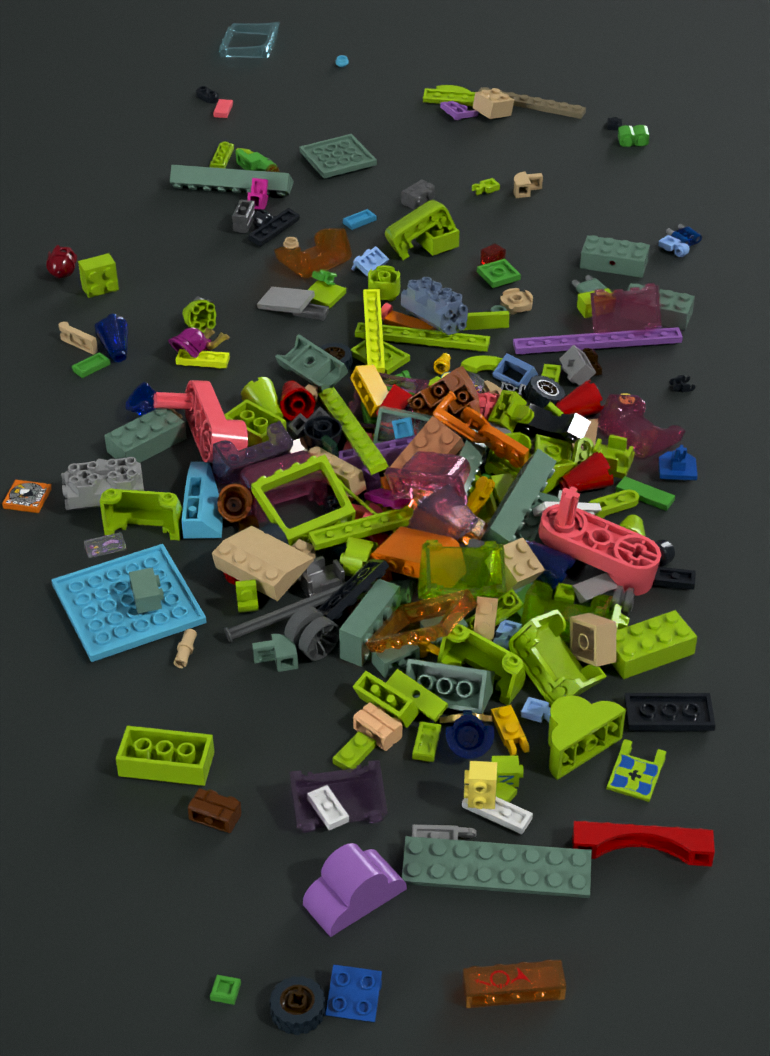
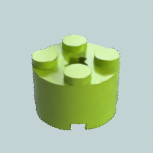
M387 265L377 266L376 270L373 271L371 269L368 272V289H380V300H396V297L400 294V272L395 271L394 267Z
M349 537L346 551L340 556V564H343L345 576L352 577L370 560V554L379 547L378 543Z

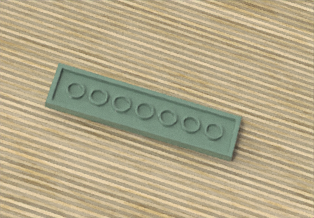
M406 836L402 879L406 884L590 898L592 850Z

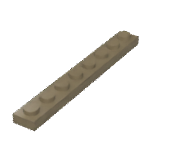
M481 87L478 92H480V91H482V90H492V89H489V88H487V87H483V88ZM500 90V92L508 94L510 98L514 99L513 106L582 119L586 113V107L580 105H570L566 102L560 103L554 100H544L540 97L534 98L528 95H518L514 92L508 93Z

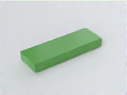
M625 476L616 486V492L628 489L634 490L639 494V501L665 511L675 501V495Z

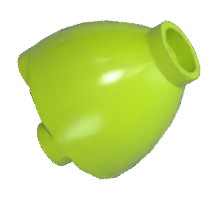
M195 300L183 309L184 321L189 328H197L204 333L205 328L210 330L215 327L216 310L213 303L207 300Z

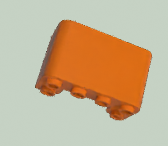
M399 527L370 554V559L385 560L389 565L385 570L386 574L380 579L390 582L393 580L392 572L419 578L423 592L428 596L439 599L466 572L461 547L457 540L452 537L407 527Z

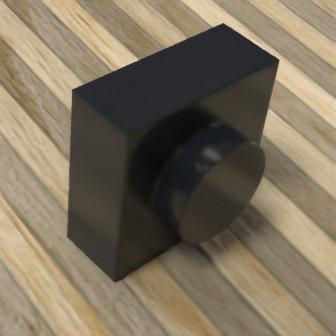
M617 117L608 118L607 130H618L622 126V119Z

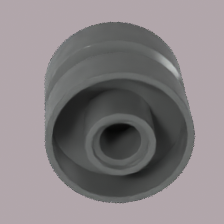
M308 605L300 608L291 616L285 627L284 635L294 642L295 647L309 659L317 661L327 656L336 646L340 628L315 607Z

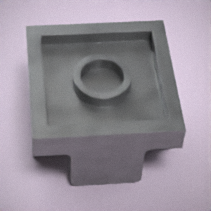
M323 556L314 558V561L308 566L306 572L304 571L297 582L306 596L311 597L346 583L345 571L337 559L333 560V564L325 566V559Z

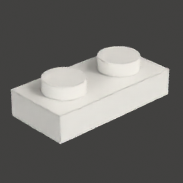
M328 785L307 793L308 801L328 830L349 822V815Z

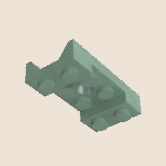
M299 334L296 336L295 346L285 356L278 354L275 356L281 367L289 372L293 371L311 383V385L318 387L320 393L324 389L333 388L348 373L343 362Z

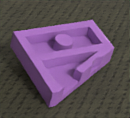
M454 101L441 102L440 108L456 120L478 116L479 112L477 110L469 111L465 105Z

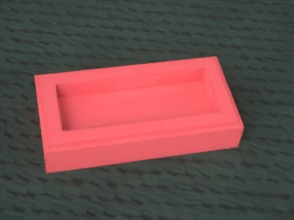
M219 99L213 112L214 117L228 118L233 106V100Z

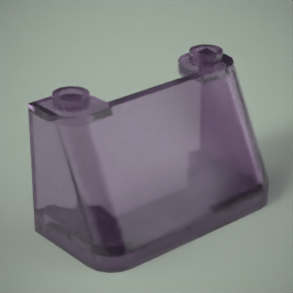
M380 760L368 761V766L362 767L363 769H361V765H357L354 769L317 774L307 772V776L303 775L301 770L290 772L289 782L297 829H302V832H312L316 830V827L325 826L308 801L307 793L328 785L349 815L348 823L367 820L370 823L382 822L383 817H386L388 812Z

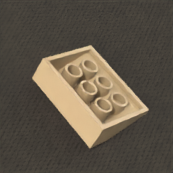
M253 526L223 540L212 552L217 569L239 581L256 579L257 590L276 601L285 594L314 561L313 557L269 534H265Z

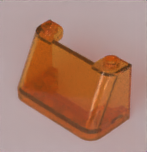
M324 228L316 232L314 237L316 246L304 251H300V247L289 249L283 246L274 249L277 259L302 278L312 277L313 271L319 272L320 269L328 270L348 261L352 256V251L345 228Z

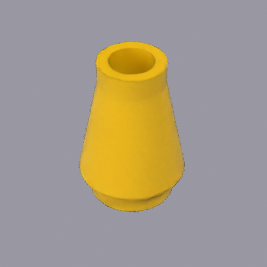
M443 353L434 362L433 367L436 373L444 374L450 370L451 357L449 354Z

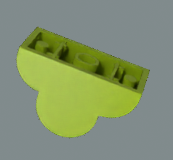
M572 695L563 696L555 700L550 709L548 744L550 746L549 770L551 774L558 780L621 740L626 710L621 705L611 701H599L591 704L582 697Z

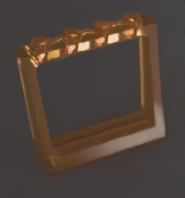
M466 589L400 605L365 644L371 653H383L385 649H400L404 645H418L419 642L426 640L434 642L437 638L448 636L464 616L477 607L478 603L470 591ZM444 616L437 625L396 634L410 623Z

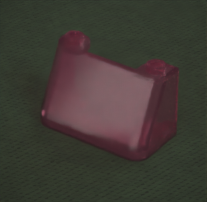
M609 394L598 418L599 428L609 436L615 435L627 438L626 449L628 450L630 446H633L635 456L638 458H649L680 442L685 433V430L678 425H671L668 429H662L644 418L646 404L637 395Z

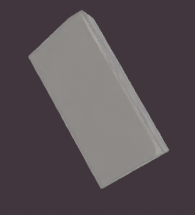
M603 573L572 587L579 603L582 604L616 590L617 584L607 573Z

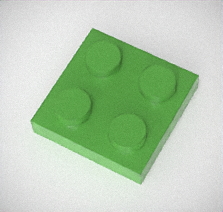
M506 259L477 266V273L492 288L521 279V274Z

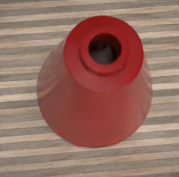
M287 381L283 385L280 409L283 416L292 421L301 413L308 419L314 412V396L296 381Z
M591 380L585 381L555 404L564 414L577 413L582 417L599 414L604 411V405L601 406L600 401L603 400L596 385L594 383L590 384Z
M595 452L563 475L559 485L562 491L564 488L570 489L572 486L578 489L577 492L610 487L614 483L613 474L609 475L608 473L610 465L601 452Z

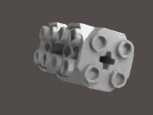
M134 457L109 459L103 468L95 461L73 463L68 466V470L65 473H61L62 483L66 484L62 485L63 496L67 498L65 499L66 510L100 507L102 493L110 488L144 491L141 463L137 462Z

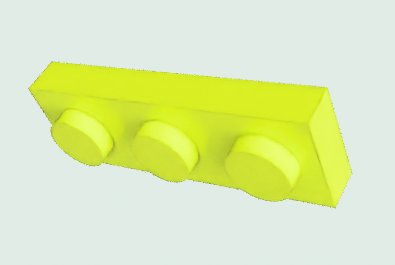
M179 349L176 365L227 368L230 354L226 352L201 351L198 357L194 358L185 349Z

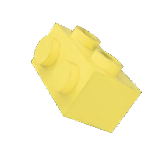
M470 761V768L465 770L464 798H468V808L495 809L497 762Z

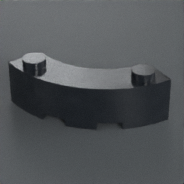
M530 403L526 406L532 409L534 418L529 424L517 423V426L521 427L520 429L526 433L532 432L574 444L578 439L585 436L591 421L577 413L561 414V417L554 416L551 411Z

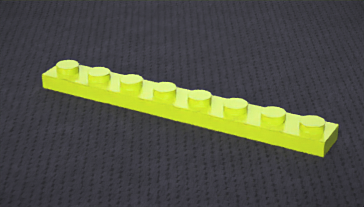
M363 289L367 365H375L379 374H384L385 360L380 289Z

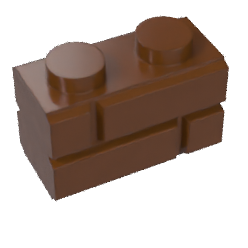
M199 788L188 805L189 820L227 833L232 832L242 814L240 801L232 796L224 797L218 795L217 792L211 789L206 791Z

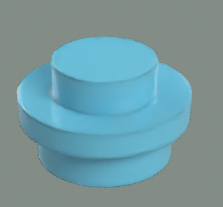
M340 55L335 60V63L339 67H345L349 64L347 56Z

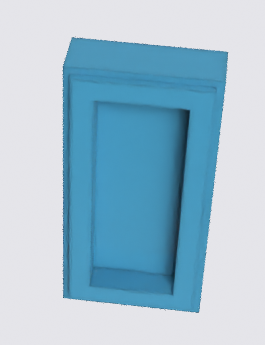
M366 209L343 218V224L353 230L376 221L377 216Z

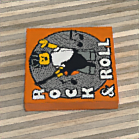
M15 480L2 503L3 508L39 513L51 491V484Z

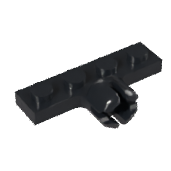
M287 208L277 216H272L266 210L259 209L254 214V221L252 222L258 229L249 234V240L261 247L300 219V215L290 208Z

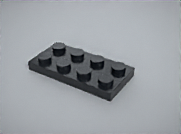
M370 559L317 610L332 621L339 619L343 615L342 611L347 606L350 607L358 600L357 597L372 587L371 583L386 574L385 570L389 567L388 563L385 560Z
M625 693L624 695L628 731H715L716 724L710 693Z

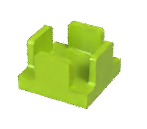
M610 435L608 445L601 444L602 439L598 438L593 453L601 452L610 465V469H608L609 475L613 474V477L623 479L624 476L626 477L635 456L634 447L630 446L627 450V438Z

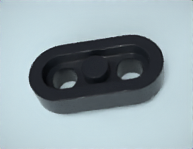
M200 86L196 90L197 97L207 103H217L219 101V94L206 86Z
M328 495L322 501L326 514L341 508L336 495Z

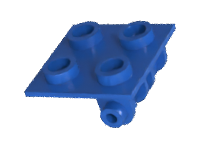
M333 965L326 1016L375 1022L379 991L382 987V971Z

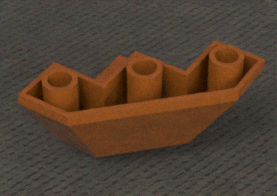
M463 366L456 368L407 400L414 412L433 416L435 408L449 394V391H452L457 399L448 405L445 409L446 412L464 423L463 410L465 407H470L480 413L478 394Z

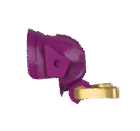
M191 327L169 339V343L177 352L179 349H185L192 357L197 358L201 351H211L230 337L221 332L217 339L211 342L209 338L215 333L212 329L205 328V333L203 334L197 328Z

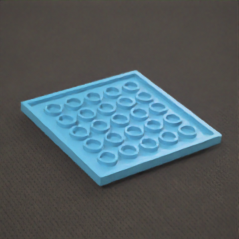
M163 544L51 579L52 585L91 662L207 623L205 614ZM153 567L154 574L159 575L161 586L158 589L162 588L164 600L161 601L162 609L138 614L131 589L129 572Z

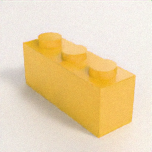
M375 365L356 366L350 379L371 418L378 417L376 412L389 393Z

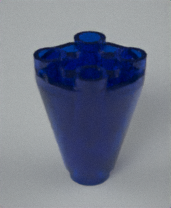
M112 313L94 325L95 333L115 362H122L127 358L128 322L124 318L117 316V314Z
M526 539L525 541L545 569L538 578L547 588L553 591L558 583L561 584L566 578V570L570 569L576 560L568 554Z

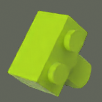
M502 390L488 421L498 424L507 430L509 429L513 433L517 423L529 424L534 418V412L529 406H526L527 402L516 391Z

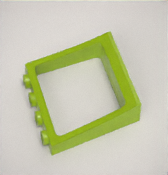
M325 454L319 457L311 456L307 462L302 464L294 463L289 469L284 471L279 469L272 476H261L255 483L251 484V491L271 523L278 525L283 530L290 546L299 539L310 543L309 532L355 520L356 511ZM315 471H324L341 508L294 528H287L264 492Z

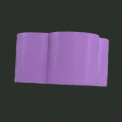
M350 843L341 846L327 858L321 870V877L306 891L303 897V906L325 932L332 937L405 891L407 885L376 850L362 851L357 844Z

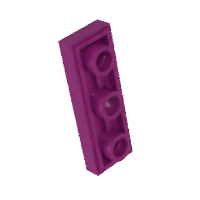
M383 488L364 493L365 500L375 504H383V507L390 506L395 510L402 509L405 504L411 502L410 495Z

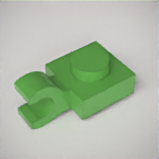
M320 269L319 272L313 271L312 277L319 281H324L328 285H335L333 281L337 274Z

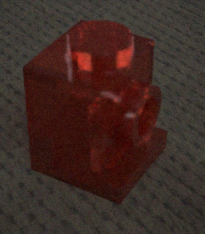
M496 243L481 249L480 263L484 265L505 259L506 250Z

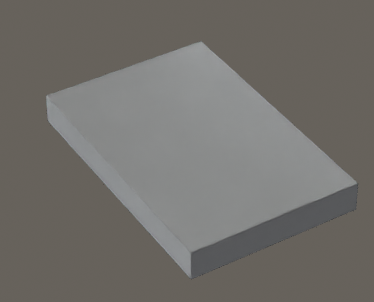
M271 287L257 303V308L301 313L314 298L315 293L312 290Z

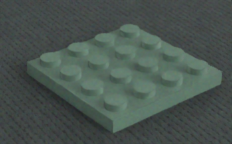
M352 134L299 147L300 153L323 178H331L332 176L343 175L347 172L358 171L359 169L377 165V159Z

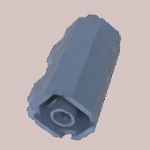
M423 277L420 280H409L407 290L404 289L401 293V306L408 313L446 335L459 333L460 330L465 329L468 308L462 303V294L453 292L451 288H442L441 283L432 281L430 277Z

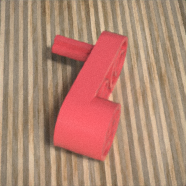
M190 380L185 393L156 392L154 394V408L185 409L187 422L204 462H244L248 448L246 424L243 420H226L209 381Z
M572 486L570 489L564 488L560 503L549 506L542 513L538 529L539 538L542 542L558 552L607 572L617 586H623L624 591L630 587L634 588L635 596L647 593L652 588L661 558L660 548L657 544L641 534L577 508L580 494L577 493L578 489Z

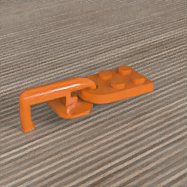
M449 391V394L435 408L433 416L469 441L484 443L498 457L507 459L516 468H522L528 460L529 449L491 426L482 414L470 407H465L463 410L465 423L446 412L445 409L448 405L457 399L455 394Z

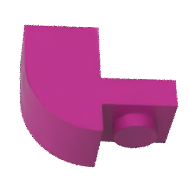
M252 178L251 193H248L247 200L254 201V209H265L267 205V179Z

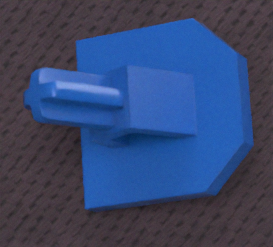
M680 445L673 452L667 451L659 456L660 479L697 480L696 458L688 454L687 448H684L683 445Z

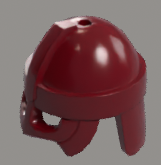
M57 245L52 253L48 251L46 263L48 271L57 278L70 276L75 269L77 255L70 247H60Z

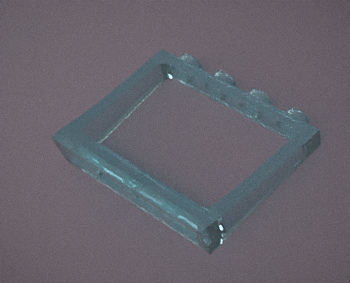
M280 22L261 24L232 23L231 27L228 26L222 44H220V57L269 58L278 35ZM234 33L268 35L265 44L261 46L228 47Z

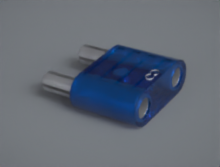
M682 224L678 225L679 230L675 232L670 228L666 230L667 234L681 240V243H686L688 246L697 244L702 240V235L689 226L685 227Z

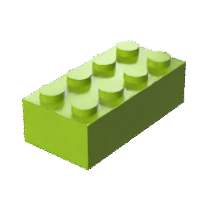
M676 610L617 630L616 662L611 664L620 676L626 679L695 654L697 635Z
M127 726L116 756L118 776L205 786L214 756L213 735Z

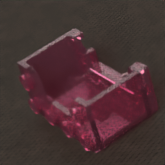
M307 451L294 452L252 464L242 469L240 472V483L252 495L253 500L250 512L256 516L259 523L266 522V514L253 495L251 484L255 483L261 476L269 477L279 469L287 470L294 463L302 464L307 462L308 458L311 457ZM318 470L268 490L264 494L273 507L274 504L307 495L309 501L315 499L320 506L323 505L322 501L327 497V481L322 472Z

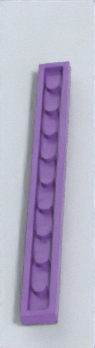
M679 327L517 338L513 339V346L516 354L568 351L573 345L583 350L584 348L607 349L611 347L682 343L683 337Z

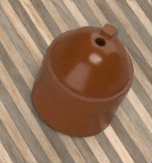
M240 484L225 486L219 493L217 501L218 511L222 517L229 522L244 519L251 509L253 500L250 491Z

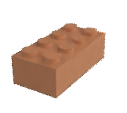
M432 416L384 474L388 481L413 499L415 493L427 491L465 444L458 434Z

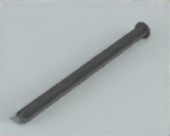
M343 584L230 629L226 627L224 628L226 637L232 643L233 639L291 617L304 606L317 607L322 605Z

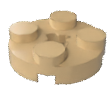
M519 288L508 289L500 297V305L504 306L509 311V314L530 311L532 309L533 295L527 290L521 292Z

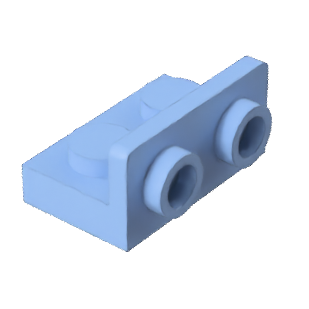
M375 246L371 250L367 249L361 257L357 256L353 261L354 264L351 269L355 271L359 268L368 277V272L371 269L373 271L376 270L377 266L385 265L389 258Z

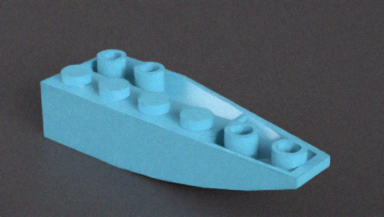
M191 462L189 466L181 521L183 538H222L223 517L219 513L217 506L219 493L210 463Z

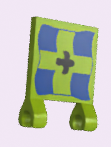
M624 739L607 784V789L650 802L665 762L666 751L658 749L654 762L630 756L632 741Z

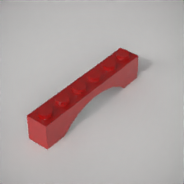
M574 821L572 849L592 850L591 859H596L616 849L644 847L669 853L688 865L712 867L715 854L713 830Z

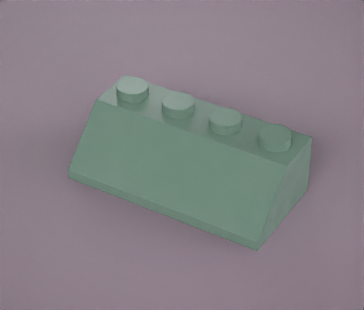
M408 659L406 675L447 702V708L483 714L493 693L495 671Z

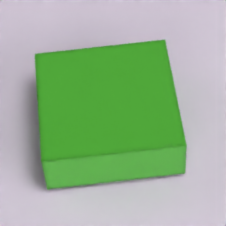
M217 975L210 994V1000L235 1005L241 986V979Z

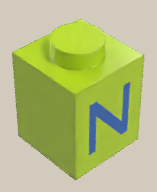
M492 756L491 762H497L496 783L504 782L513 787H519V778H523V765H519L518 756Z

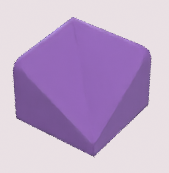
M363 469L367 488L366 492L380 488L379 472L371 475L368 469Z

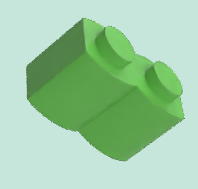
M647 126L619 127L618 140L620 146L648 145L649 132Z

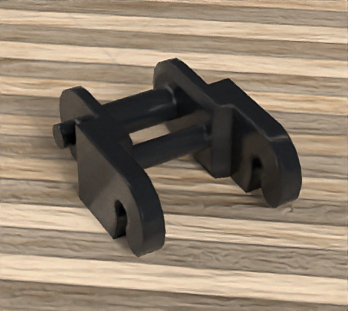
M678 375L669 381L670 385H674L673 390L675 392L682 391L683 393L695 389V384H692V387L690 383L686 384L690 380L689 375H687V378L685 375Z

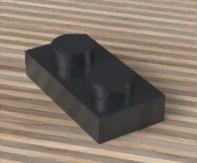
M658 567L654 586L694 590L696 571Z

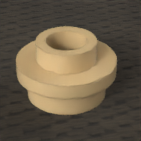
M287 237L283 246L285 249L293 251L299 247V242L295 237Z

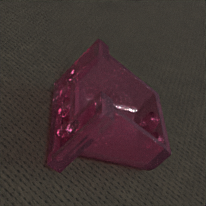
M418 451L401 469L387 467L385 471L393 497L412 499L413 489L444 492L448 505L467 506L468 498L464 486L471 468L468 460L464 457L453 454Z

